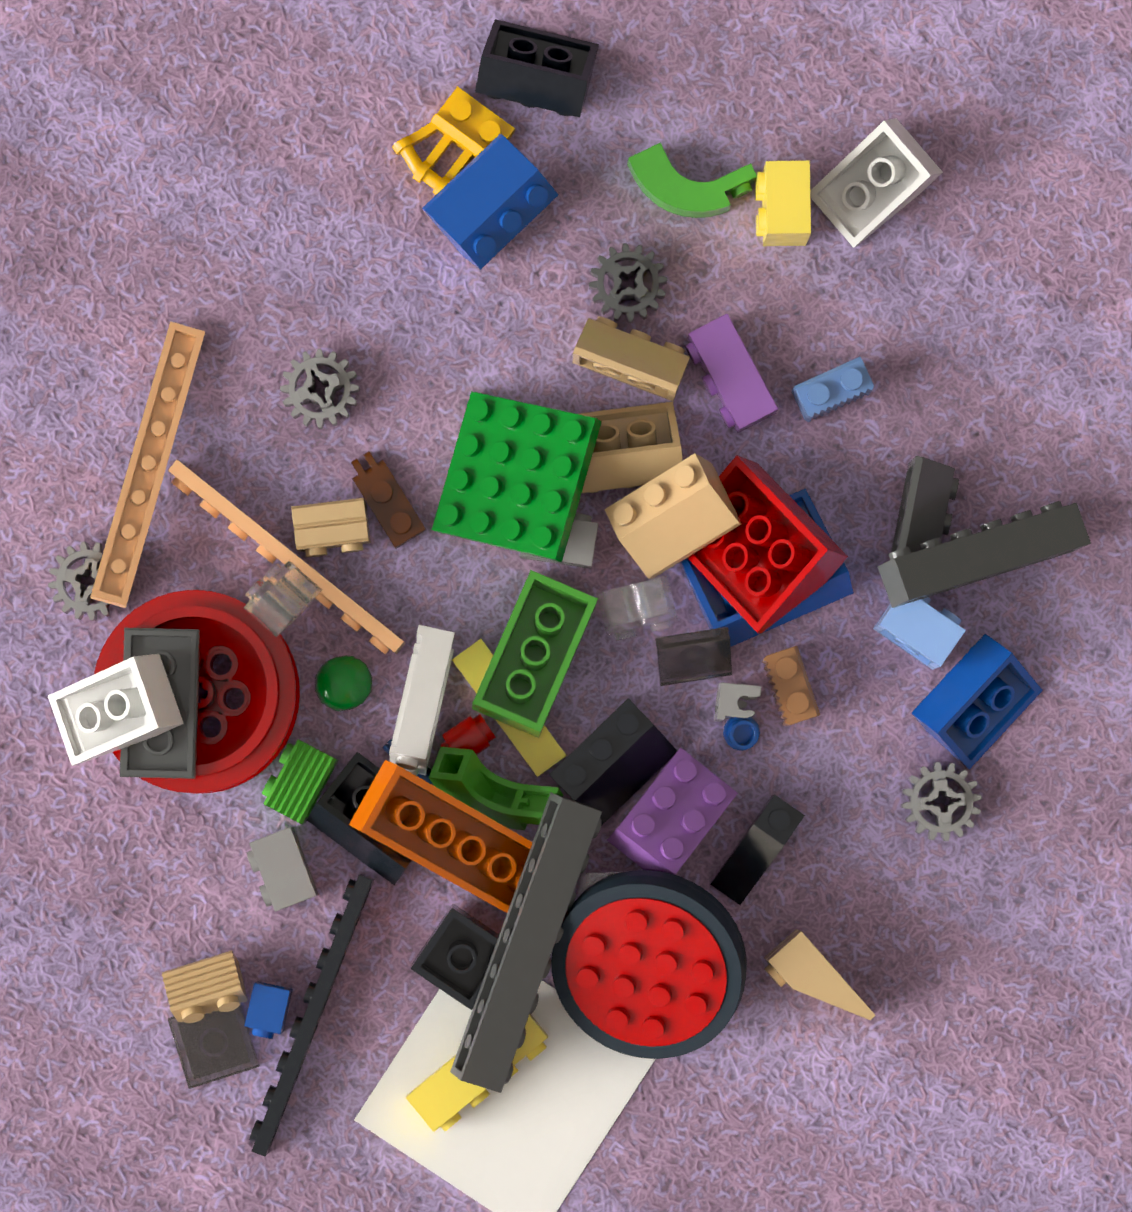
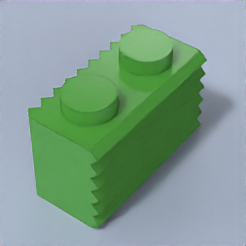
M298 739L295 745L288 743L279 759V762L284 764L278 777L271 775L262 791V795L267 797L263 804L304 825L339 760Z

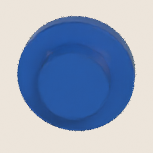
M731 717L723 729L726 743L731 748L739 751L748 750L753 747L760 735L759 725L752 717Z

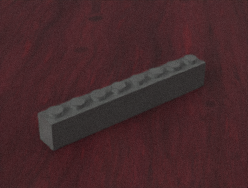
M552 792L550 793L450 1071L461 1081L501 1093L504 1084H507L511 1079L513 1073L512 1061L516 1050L524 1043L526 1037L525 1025L529 1014H532L537 1007L539 999L537 992L540 983L550 971V956L554 944H557L562 937L563 929L561 925L566 911L572 907L575 901V886L579 875L585 871L588 865V850L592 839L597 837L601 829L602 821L600 816L602 811Z

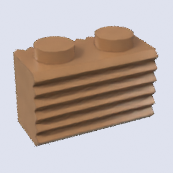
M798 646L765 656L762 663L766 664L764 670L768 671L766 675L770 678L768 683L773 685L771 688L775 692L773 697L777 698L775 704L779 705L778 711L782 712L780 718L784 719L782 724L790 726L819 716L820 712Z

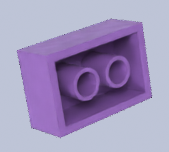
M680 747L607 841L643 870L661 871L676 875L738 793Z

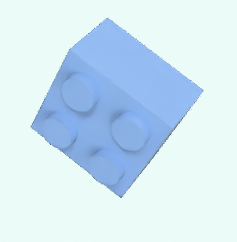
M929 597L892 608L891 604H889L873 629L930 669L934 670L941 667L966 631L959 626L962 620L944 608L942 611H937L928 605L931 601Z

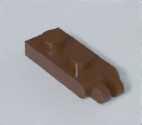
M368 451L363 456L370 467L364 470L356 458L351 464L358 475L352 479L393 546L397 549L426 531V528L384 460L382 459L376 463L370 451Z

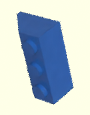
M499 134L422 209L460 254L481 270L559 194L541 172L504 135Z
M984 634L911 714L929 734L970 770L1043 690L1012 652L987 634Z

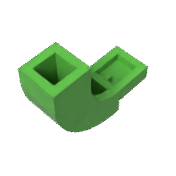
M661 142L629 157L627 166L637 185L652 202L668 212L690 218L713 217L728 212L731 204L727 196L732 195L733 199L749 193L753 190L751 185L757 179L754 168L750 163L714 181L696 182L689 180L673 168Z
M440 747L429 776L435 787L503 826L525 831L527 824L539 825L551 792L564 796L559 787L528 785L506 780L488 770L481 763L475 752L470 749Z

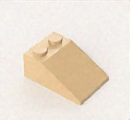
M795 929L764 957L769 963L764 970L780 987L787 984L796 991L868 1020L876 1016L802 931Z

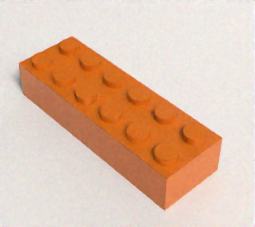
M387 760L382 764L349 823L353 828L505 913L509 910L533 843Z

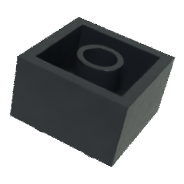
M452 904L413 961L411 970L472 1010L499 934L455 904Z

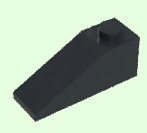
M775 794L771 795L710 885L741 905L805 815Z

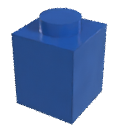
M259 981L254 983L244 1025L245 1027L253 1028L252 1035L273 1039L274 1033H283L293 989Z

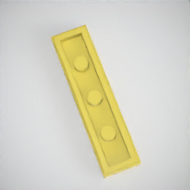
M479 639L452 659L476 694L493 657V654L482 639ZM496 720L537 777L567 756L545 725L538 738Z

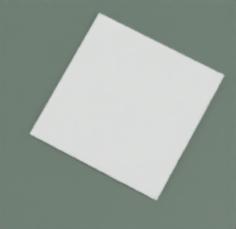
M543 980L537 992L539 995L537 1007L531 1015L547 1033L548 1038L543 1041L547 1047L531 1061L526 1056L515 1065L519 1071L511 1077L507 1084H504L501 1093L487 1089L490 1095L474 1108L469 1103L458 1112L462 1118L447 1131L439 1127L435 1132L430 1129L406 1099L407 1094L457 1054L472 1010L439 989L354 1119L492 1212H557L655 1061V1059L622 1054L595 1041L576 1025L563 1007L556 989Z

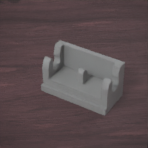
M719 683L717 685L714 721L722 722L731 717L749 718L755 714L754 711L740 709L745 708L747 703L739 699H757V697L761 696V686Z

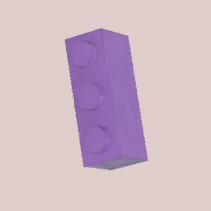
M728 314L688 334L687 339L690 343L685 345L687 353L694 365L699 362L701 363L706 373L702 377L703 383L711 396L718 395L723 405L719 412L728 428L734 426L737 433H740L776 414L778 408Z

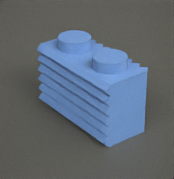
M858 357L795 385L792 394L804 420L810 422L812 418L817 419L819 415L823 416L825 412L830 413L832 409L836 411L838 406L843 407L844 404L849 405L851 401L856 402L858 398L862 399L864 395L869 396L874 384L862 358Z

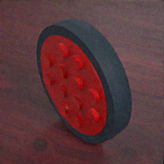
M635 870L622 872L602 879L589 887L576 899L572 907L565 914L561 925L563 929L562 937L557 944H554L552 950L551 965L554 986L563 1007L576 1025L605 1047L639 1058L663 1059L681 1056L695 1051L712 1041L726 1027L737 1010L744 992L747 972V958L742 935L726 908L712 894L694 882L661 871Z

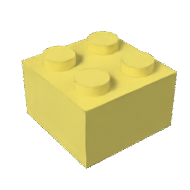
M810 160L766 161L763 172H757V179L755 180V200L762 201V208H758V215H756V236H763V246H806L811 235Z

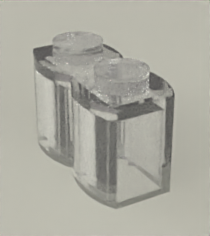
M288 561L282 567L276 563L263 579H259L245 594L250 600L243 608L274 636L278 637L311 605L322 589L291 561Z
M667 576L596 593L607 636L614 635L616 641L636 637L635 629L650 626L651 632L671 628V620L678 619Z

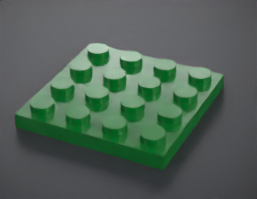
M471 391L431 530L441 534L562 562L602 421L593 417Z

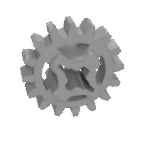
M317 349L315 358H311L305 351L303 352L304 362L300 364L295 360L291 361L295 369L293 373L283 372V377L289 381V385L280 386V391L290 396L283 401L285 407L295 406L290 415L294 419L303 415L304 426L308 427L312 420H316L319 429H323L324 420H329L333 426H337L336 416L340 414L348 418L349 414L345 409L347 405L357 406V401L351 397V393L360 392V387L350 383V381L357 377L355 371L346 373L345 370L348 368L349 362L344 359L338 364L336 362L337 354L334 351L330 353L328 358H324L321 349ZM318 366L330 367L338 373L327 375L320 372ZM306 372L307 378L303 387L298 388L296 391L300 376ZM314 375L323 385L329 384L325 388L327 403H324L317 393L311 394V391L315 390ZM344 387L341 401L337 406H334L333 399L336 392ZM308 403L316 404L321 407L322 412H312L302 405Z
M85 541L81 542L80 551L78 552L73 547L68 546L67 552L69 556L67 558L59 555L56 557V560L61 564L60 568H50L49 570L51 574L57 576L56 581L48 584L49 588L58 589L59 592L52 598L53 601L56 603L64 601L65 604L62 611L66 614L75 609V618L79 620L83 618L85 612L88 613L91 621H96L98 611H101L107 617L111 615L108 608L111 605L109 603L101 601L90 605L93 601L90 598L93 586H88L87 591H85L86 586L80 583L82 576L88 577L90 572H92V577L96 579L103 555V546L97 542L93 550H90L88 543ZM85 558L84 565L75 570L69 569L76 561ZM65 582L71 583L75 589V601L69 596Z
M940 762L933 764V772H930L925 766L920 767L922 777L919 779L918 777L910 776L908 779L914 785L913 788L902 790L903 794L910 797L909 802L901 804V808L910 809L912 813L905 819L906 822H918L915 829L917 834H920L925 829L929 830V840H934L937 833H941L943 841H949L951 831L958 837L963 836L961 826L965 825L973 828L974 823L969 817L971 814H980L981 812L978 808L973 807V802L982 799L981 795L972 794L971 791L977 785V782H966L964 780L968 774V771L965 769L958 774L954 773L955 764L949 763L945 771L942 770ZM946 778L955 781L961 787L963 793H956L949 788ZM931 780L930 791L925 797L918 798L922 786ZM939 791H942L943 797L957 798L956 802H950V804L944 806V812H941L939 806L925 804L927 801H933V799L938 798ZM958 806H965L960 818L951 824L954 811ZM927 810L934 815L937 826L926 821L920 811Z

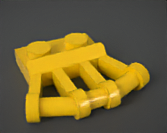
M457 86L438 113L433 116L429 124L413 134L400 139L392 148L397 155H402L414 174L413 179L419 183L424 181L434 189L433 193L436 195L465 168L472 157L475 158L499 134L504 135L509 140L514 134L515 128ZM439 132L443 137L426 160L422 162L413 146ZM453 142L463 152L442 178L432 169Z

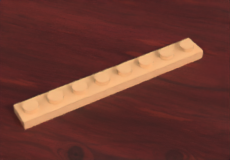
M170 321L90 596L91 599L123 608L127 606L205 331Z
M176 460L168 471L175 476L171 482L187 496L192 491L203 499L199 506L214 518H217L220 513L231 521L227 528L243 541L250 536L260 544L256 549L260 555L272 564L276 559L281 561L288 567L284 574L300 587L306 581L316 589L312 596L325 607L330 609L334 604L341 609L344 614L340 619L356 632L363 627L373 636L369 642L386 655L389 650H392L397 654L405 645L402 639L179 460Z

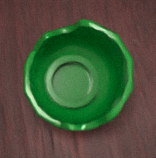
M354 656L334 657L326 661L316 674L315 692L320 702L332 710H351L363 704L372 692V675L367 665Z

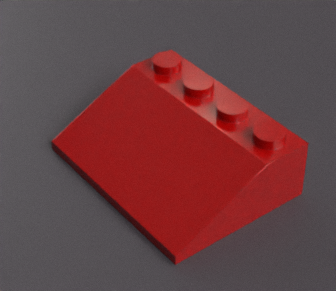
M736 455L719 475V478L742 524L687 558L757 633L761 634L822 587L848 556L757 462Z

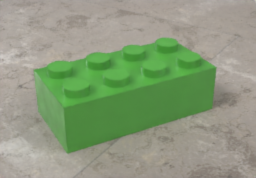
M530 570L474 698L472 710L539 738L595 610L598 598Z

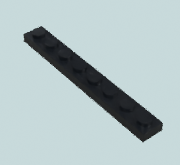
M360 874L357 881L350 879L343 895V899L348 901L344 914L337 913L332 923L329 934L335 935L330 949L323 948L318 959L316 968L322 971L317 984L310 982L304 995L303 1002L308 1004L304 1017L297 1016L292 1026L289 1037L295 1040L291 1051H283L278 1062L276 1071L282 1074L277 1087L270 1085L262 1106L267 1107L268 1110L264 1120L260 1121L257 1119L249 1137L250 1141L255 1142L251 1152L264 1157L269 1153L375 880L373 878Z

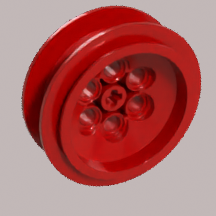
M183 590L161 595L145 602L134 609L115 627L100 652L94 674L123 662L124 628L200 630L199 683H202V689L207 690L208 695L206 699L201 698V703H198L196 779L141 778L142 780L175 792L196 794L219 792L237 787L251 780L278 757L287 744L297 720L300 704V681L297 666L288 644L276 627L262 614L240 600L225 594L205 590ZM220 655H228L232 662L230 671L224 675H218L213 668V662ZM233 689H240L244 694V703L237 709H231L226 703V696ZM209 717H216L221 723V730L217 736L209 738L203 732V723ZM121 749L112 752L119 761Z

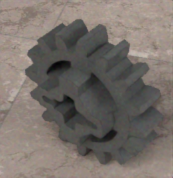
M623 243L622 252L617 253L613 247H610V258L606 259L601 255L597 258L601 268H591L590 274L598 278L597 281L589 283L590 290H598L592 301L594 304L604 303L601 310L603 315L607 314L610 310L614 311V321L616 322L621 318V315H627L628 322L633 323L634 314L638 313L645 320L647 319L646 309L648 307L654 311L659 309L655 298H665L666 292L660 289L659 286L667 284V277L658 276V273L664 269L663 263L655 265L652 263L655 257L653 251L646 256L642 255V245H638L635 252L629 251L628 244ZM630 260L635 261V264L633 266H621L618 262ZM647 272L650 273L652 278L651 292L643 285V277ZM637 273L634 282L635 289L627 287L620 292L622 285L621 277L628 280ZM605 275H608V278L613 281V289L609 295H607L604 288ZM625 300H635L637 303H640L634 306L620 305Z

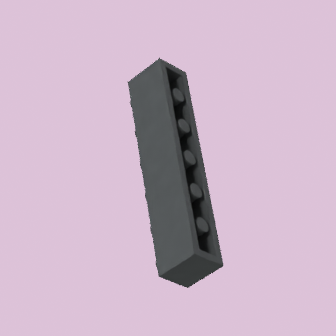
M1057 501L1041 507V513L1034 516L1031 510H1027L1011 516L1012 522L1003 525L1001 519L981 525V532L975 534L972 533L971 528L951 534V541L942 543L939 537L919 544L921 550L911 553L910 547L889 553L890 560L877 567L891 607L895 608L1065 555L1091 544L1077 503L1062 506L1061 501Z

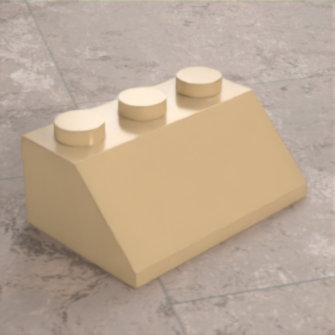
M598 316L596 321L588 318L573 351V364L674 401L690 359L689 356L684 355V348L669 342H665L664 346L650 342V335L635 329H631L630 334L616 329L618 325L616 322Z
M673 402L579 413V415L593 417L602 421L582 493L641 486L683 461Z
M696 453L604 509L618 540L649 579L655 578L742 524L713 464Z

